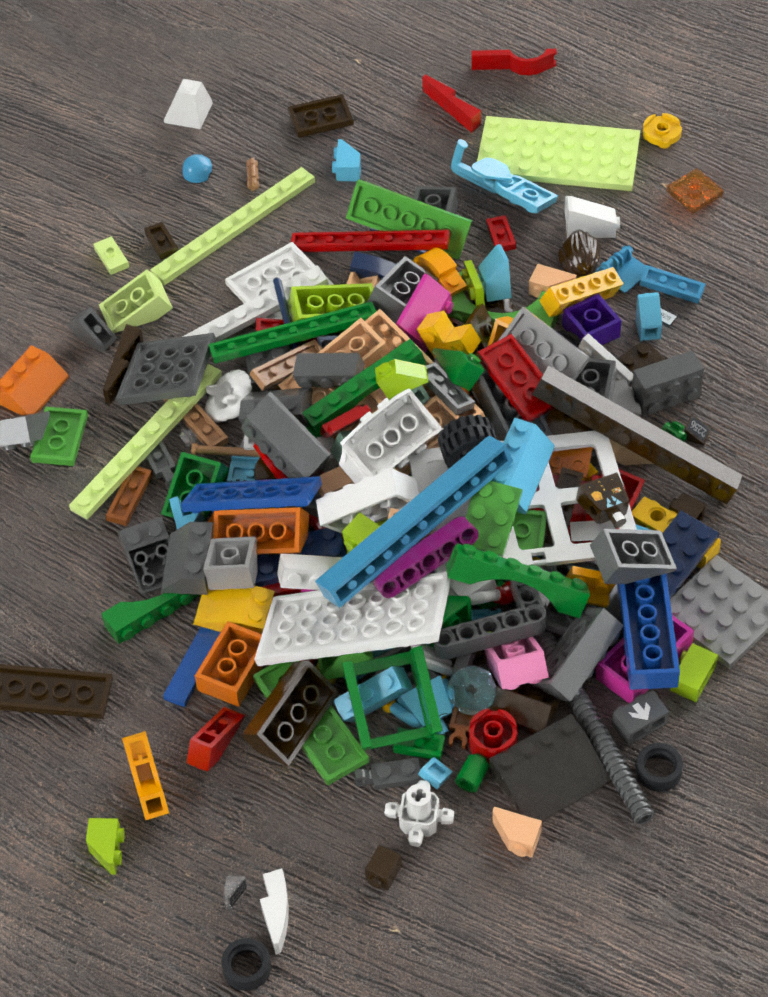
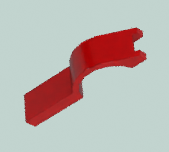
M557 48L546 49L542 55L533 59L517 57L511 50L471 51L472 70L510 69L519 75H536L556 66L554 56L557 55Z

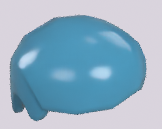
M201 154L187 157L183 163V177L192 183L207 181L209 174L212 173L210 159Z

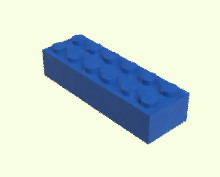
M663 574L627 584H617L621 623L624 625L622 631L629 689L678 687L680 669L667 575Z

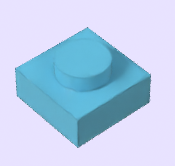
M433 757L421 768L418 775L438 789L450 777L453 771Z

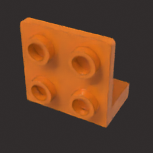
M587 447L553 451L549 460L551 473L560 474L561 468L564 467L583 473L582 478H587L592 449L594 450V448Z

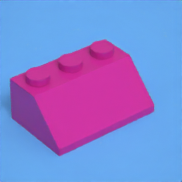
M424 273L396 323L424 353H426L428 347L418 333L417 328L427 314L443 310L446 315L451 313L453 302L450 292L431 276Z

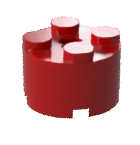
M490 709L481 710L474 715L470 722V751L473 755L480 754L484 756L489 767H495L508 761L517 749L516 721L511 714L501 709H498V711H490Z

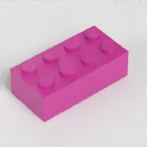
M672 615L679 659L682 652L690 648L693 642L694 630ZM622 638L606 654L605 658L597 663L596 679L630 704L637 696L645 694L649 689H629L624 639Z

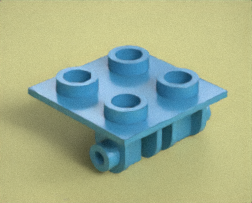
M629 245L623 246L619 252H615L609 257L608 261L601 263V266L595 271L596 273L614 267L623 282L619 290L624 294L640 282L646 265L632 256L633 248Z

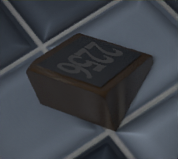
M691 415L684 430L687 434L685 440L704 446L711 427L696 416Z

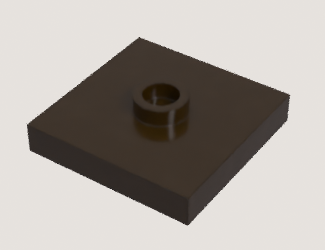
M482 303L476 306L465 325L471 324L481 340L476 347L478 351L488 346L494 326L491 317Z

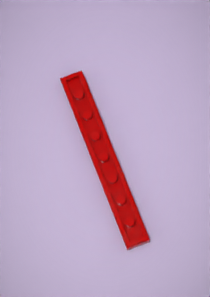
M450 230L292 233L290 243L293 242L302 252L431 250L433 248L448 250L451 234Z

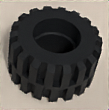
M473 414L465 417L461 416L456 420L450 421L439 432L438 444L448 468H451L486 437L491 436L497 439L493 425L487 417H482L481 415L473 416Z

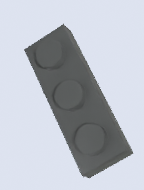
M436 362L425 366L428 375V383L426 385L455 415L474 408L475 401L460 386L452 383L446 372Z

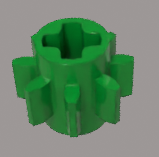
M677 421L667 422L661 428L683 442L686 439L687 434L683 432L685 426Z

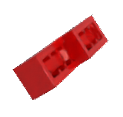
M426 74L422 76L423 92L472 133L481 125L480 109L455 97V89Z

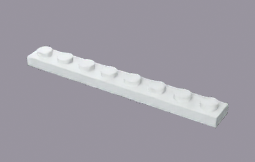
M318 265L282 284L287 305L292 286L329 284ZM275 288L182 337L214 333L216 342L231 336L255 323L256 318H265L280 310Z

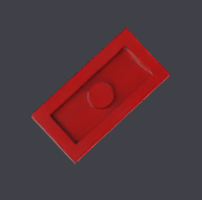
M506 215L486 219V226L494 247L501 244L504 252L515 250L516 242Z

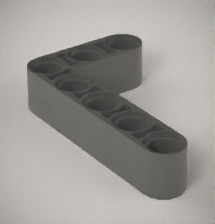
M510 580V589L517 609L441 629L439 641L434 642L436 657L448 660L543 633L546 629V610L538 590L524 583Z

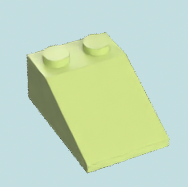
M148 269L99 304L105 321L113 333L124 331L126 324L136 327L156 321L173 309L161 281Z

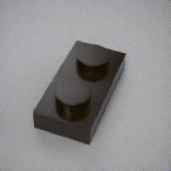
M163 222L144 228L145 235L160 260L178 251L176 243Z

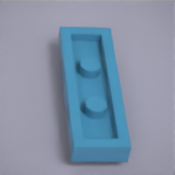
M647 265L639 285L698 304L706 284Z

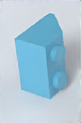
M498 244L478 266V276L487 302L512 298L509 260L501 244Z

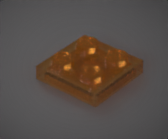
M698 168L667 185L666 190L693 214L722 197L724 192L721 187Z

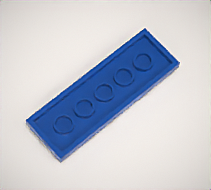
M321 476L196 484L181 503L183 512H192L194 514L203 511L214 512L230 509L285 508L286 506L302 508L310 504L322 486Z

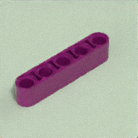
M457 517L411 547L372 580V584L383 597L392 598L447 562L456 543L461 545L474 544L478 539L479 532L465 517Z

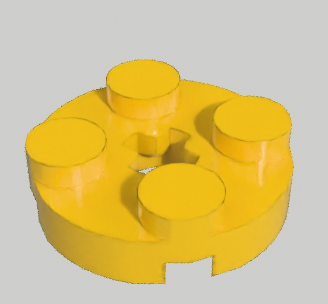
M662 113V116L657 117L656 114L651 115L643 123V139L651 144L658 145L660 148H669L671 144L676 143L681 137V122L677 117L667 113Z

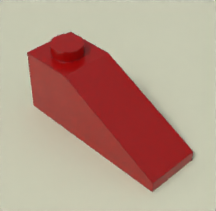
M223 707L190 739L186 763L208 772L221 758L243 722L245 715Z

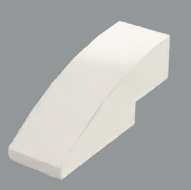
M282 869L263 874L268 897L260 899L275 955L281 953L288 927V895Z

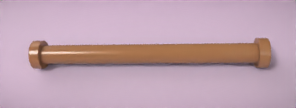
M192 443L191 454L195 456L207 454L260 457L256 450H244L243 447L198 445V443Z

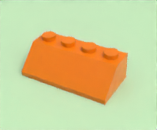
M301 507L214 511L213 539L256 536L257 555L300 553L308 537L309 513Z

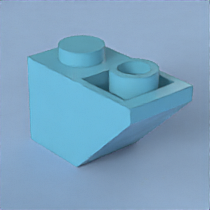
M338 139V145L334 147V159L336 161L332 162V173H336V181H357L361 175L360 153L342 139Z
M659 292L639 294L637 296L635 324L640 341L661 339L662 317Z

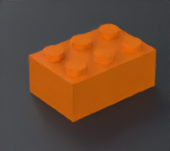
M227 621L195 674L197 690L240 707L254 683L253 675L261 671L263 667L257 666L254 660L262 634Z

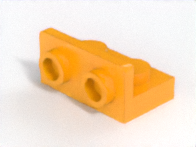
M572 566L566 577L581 579L588 585L590 597L586 604L607 608L609 605V594L616 584H605L600 571Z

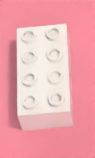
M386 468L375 476L362 478V481L358 483L347 484L339 491L328 492L324 494V497L316 500L320 525L342 533L359 512L375 523L388 518L390 508L400 510L419 494L417 480L393 468Z

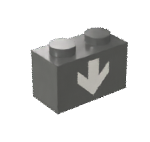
M651 691L637 696L633 702L626 706H619L613 713L612 726L626 744L630 746L668 724L670 711L657 695Z

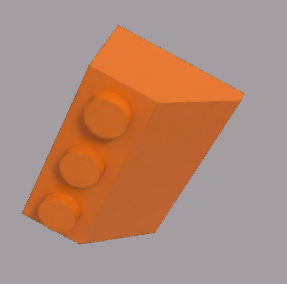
M31 345L0 379V405L20 415L38 413L69 378V375L49 353Z

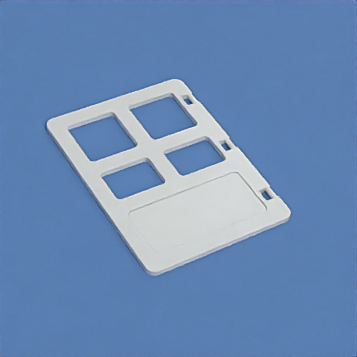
M597 431L547 436L555 445L553 451L587 447L594 448L603 477L617 472L621 479L608 437ZM440 447L425 449L419 455L414 453L409 457L411 460L409 462L411 475L417 480L419 493L449 469L444 462ZM548 462L538 485L539 491L535 492L528 509H544L554 546L521 550L517 543L514 527L512 526L503 558H514L528 566L531 564L536 566H552L595 561L590 547L592 542L579 544L571 542L561 508L562 505L578 503L576 501L578 487L556 488ZM471 498L437 525L432 533L457 517H466ZM629 505L627 514L624 515L627 521L619 529L637 530ZM544 555L545 559L533 561L532 556ZM448 561L436 568L434 573L446 572Z

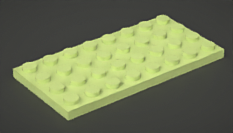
M486 116L477 162L483 158L496 159L506 164L512 175L520 176L531 182L632 191L640 130Z

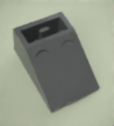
M161 516L120 530L118 533L141 595L162 588L169 535Z

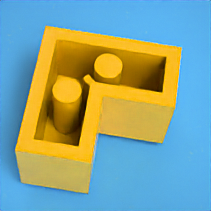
M444 310L427 314L417 328L418 333L434 358H436L432 353L434 348L461 351L469 355V353L474 352L481 341L471 324L454 327Z

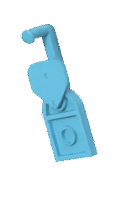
M462 139L457 141L451 162V170L455 174L492 193H498L512 204L520 205L530 213L537 214L556 203L558 195L525 178L512 175L508 166L496 159L483 158L472 164V167L462 163L463 152L468 147V144Z

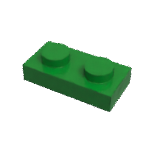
M398 728L397 733L409 731L410 729ZM435 734L394 744L393 753L426 759L435 757L441 761L445 735Z

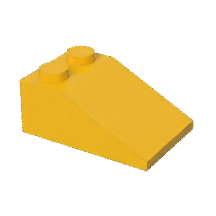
M258 586L246 589L209 590L208 588V594L201 596L193 624L221 632L227 621L262 634L275 591Z

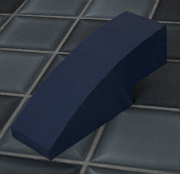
M355 252L350 265V272L355 271L359 279L378 275L381 280L396 264L380 257Z

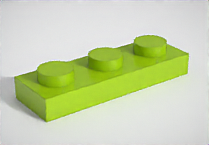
M472 260L464 261V269H461V273H463V280L467 284L466 290L469 291L470 300H474L476 306L482 303L485 306L484 289Z

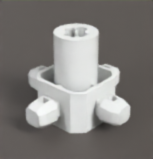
M420 780L417 784L411 786L402 795L401 805L398 802H389L385 805V816L394 819L399 817L400 829L405 834H409L408 842L411 846L419 847L422 844L424 836L430 837L436 833L438 822H441V824H452L454 821V811L448 808L440 809L439 798L434 792H430V783L424 780Z

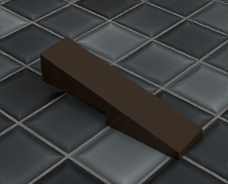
M128 324L125 326L103 387L105 402L111 404L118 394L137 344L143 342L140 328Z

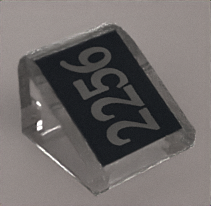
M227 875L223 895L226 910H230L246 891V877Z

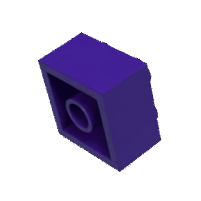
M599 293L563 309L562 327L566 331L577 335L581 341L588 333L601 345L620 337L622 320Z

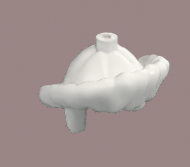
M239 369L231 370L220 377L216 385L206 386V392L210 395L205 403V412L215 423L239 416L240 402L252 390L249 375Z

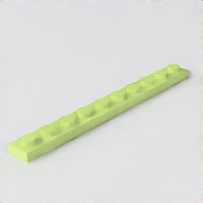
M299 168L150 269L151 273L165 286L315 183V177L304 168Z
M207 364L196 396L169 399L69 504L70 510L88 520L207 393L206 386L214 385L222 377L221 370Z

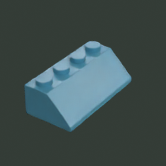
M514 418L503 442L506 444L513 462L491 481L523 489L517 512L526 515L555 445L536 424Z

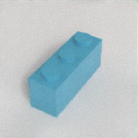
M391 666L358 685L365 716L413 689L403 667ZM346 692L334 699V703L343 722H355L349 692Z

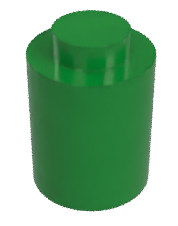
M480 754L468 755L455 779L457 786L470 793L477 792L489 769L487 759Z

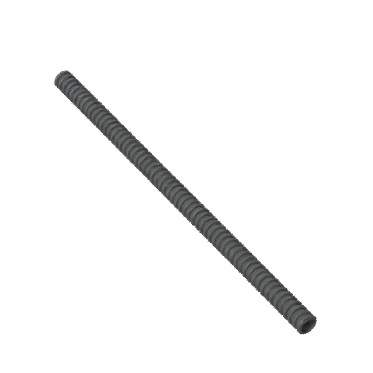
M501 579L504 583L510 582V580ZM513 601L512 603L515 606V609H517L515 601ZM548 630L533 636L544 651L545 660L558 643L553 632ZM582 685L579 695L574 700H571V702L568 701L569 705L573 708L572 711L576 714L580 725L583 726L582 729L586 732L590 743L593 744L592 747L596 750L600 761L603 762L606 772L610 774L609 777L613 780L614 786L617 787L616 790L620 793V797L624 799L623 802L627 805L628 811L631 812L630 815L634 818V822L636 824H645L654 817L655 812L651 809V805L647 803L648 800L644 797L643 791L640 790L641 787L637 784V780L633 778V773L630 772V768L623 759L620 750L616 747L612 736L609 735V731L606 729L603 720L599 717V713L596 711Z

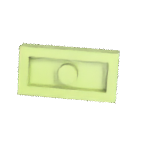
M112 236L94 243L95 251L111 275L129 268L127 259Z

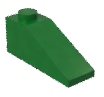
M438 348L432 350V353L452 383L468 391L472 389L484 372L483 367L479 363L481 360L472 353L467 355L461 351Z

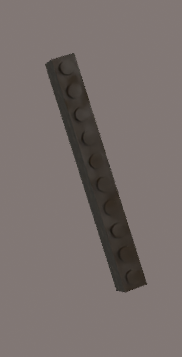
M549 365L532 393L538 399L726 505L738 490L742 474Z

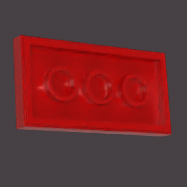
M512 333L476 353L475 356L481 360L482 366L524 421L531 422L554 409L553 406L532 395L543 374Z

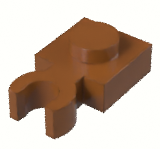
M454 705L449 730L454 731V733L449 737V747H452L453 742L459 739L462 741V750L466 749L467 737L465 734L469 735L471 719L478 713V710Z

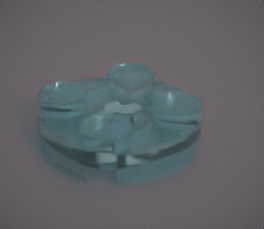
M466 666L451 677L447 686V694L450 702L461 713L475 715L493 704L496 696V686L492 679V674L488 670H483L477 666ZM470 684L474 685V688L477 689L474 697L471 696L470 692H466V688L470 687Z

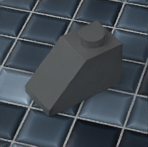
M91 307L79 311L67 324L79 340L102 352L106 351L118 338Z

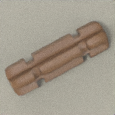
M251 158L246 161L247 187L251 191H255V189H259L258 161L255 158Z

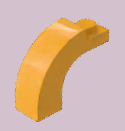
M433 248L414 258V263L439 279L438 283L450 292L451 297L466 290L467 284L456 270L457 264L442 249Z
M146 731L122 738L145 820L168 814V806Z

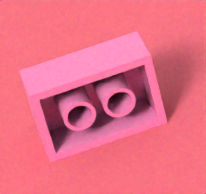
M533 636L484 650L487 666L502 689L512 690L518 688L521 684H536L541 682L542 679L549 678L544 651Z

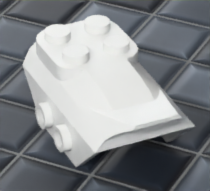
M409 388L394 396L391 400L386 398L377 405L378 410L373 414L370 411L360 419L361 423L340 442L342 445V455L339 465L354 483L362 481L364 477L375 476L386 468L395 469L397 466L400 469L411 461L409 457L412 454L416 453L419 455L428 447L426 443L443 430Z

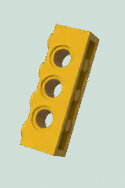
M614 267L552 286L539 301L550 318L562 314L563 309L598 293L604 300L611 298L622 287L623 282Z
M645 496L631 511L635 524L650 530H659L662 533L677 516L676 512L664 508L658 502L650 500ZM718 538L697 564V567L702 569L719 553L721 539Z

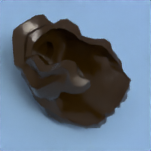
M580 229L572 232L563 243V247L557 252L564 271L575 274L577 279L593 274L597 270L600 258V245L596 237Z

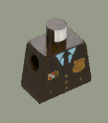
M617 472L578 486L576 501L597 524L611 521L615 528H619L626 523L627 520L624 515L627 514L629 498Z

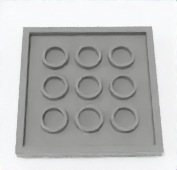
M525 307L520 309L500 337L502 339L512 333L542 374L549 365L576 380L591 359ZM549 412L543 414L545 420H547Z
M718 555L709 561L670 599L672 615L694 630L693 642L702 648L718 654L717 660L728 669H731L768 632V591Z

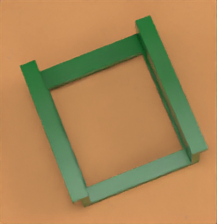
M422 646L414 647L409 652L352 664V661L342 663L358 735L364 751L433 736L437 732L443 731ZM410 664L425 727L370 739L356 676L386 670L391 666L400 667Z

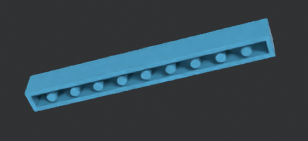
M491 436L486 437L315 580L323 596L337 607H342L509 466L513 459L506 444Z

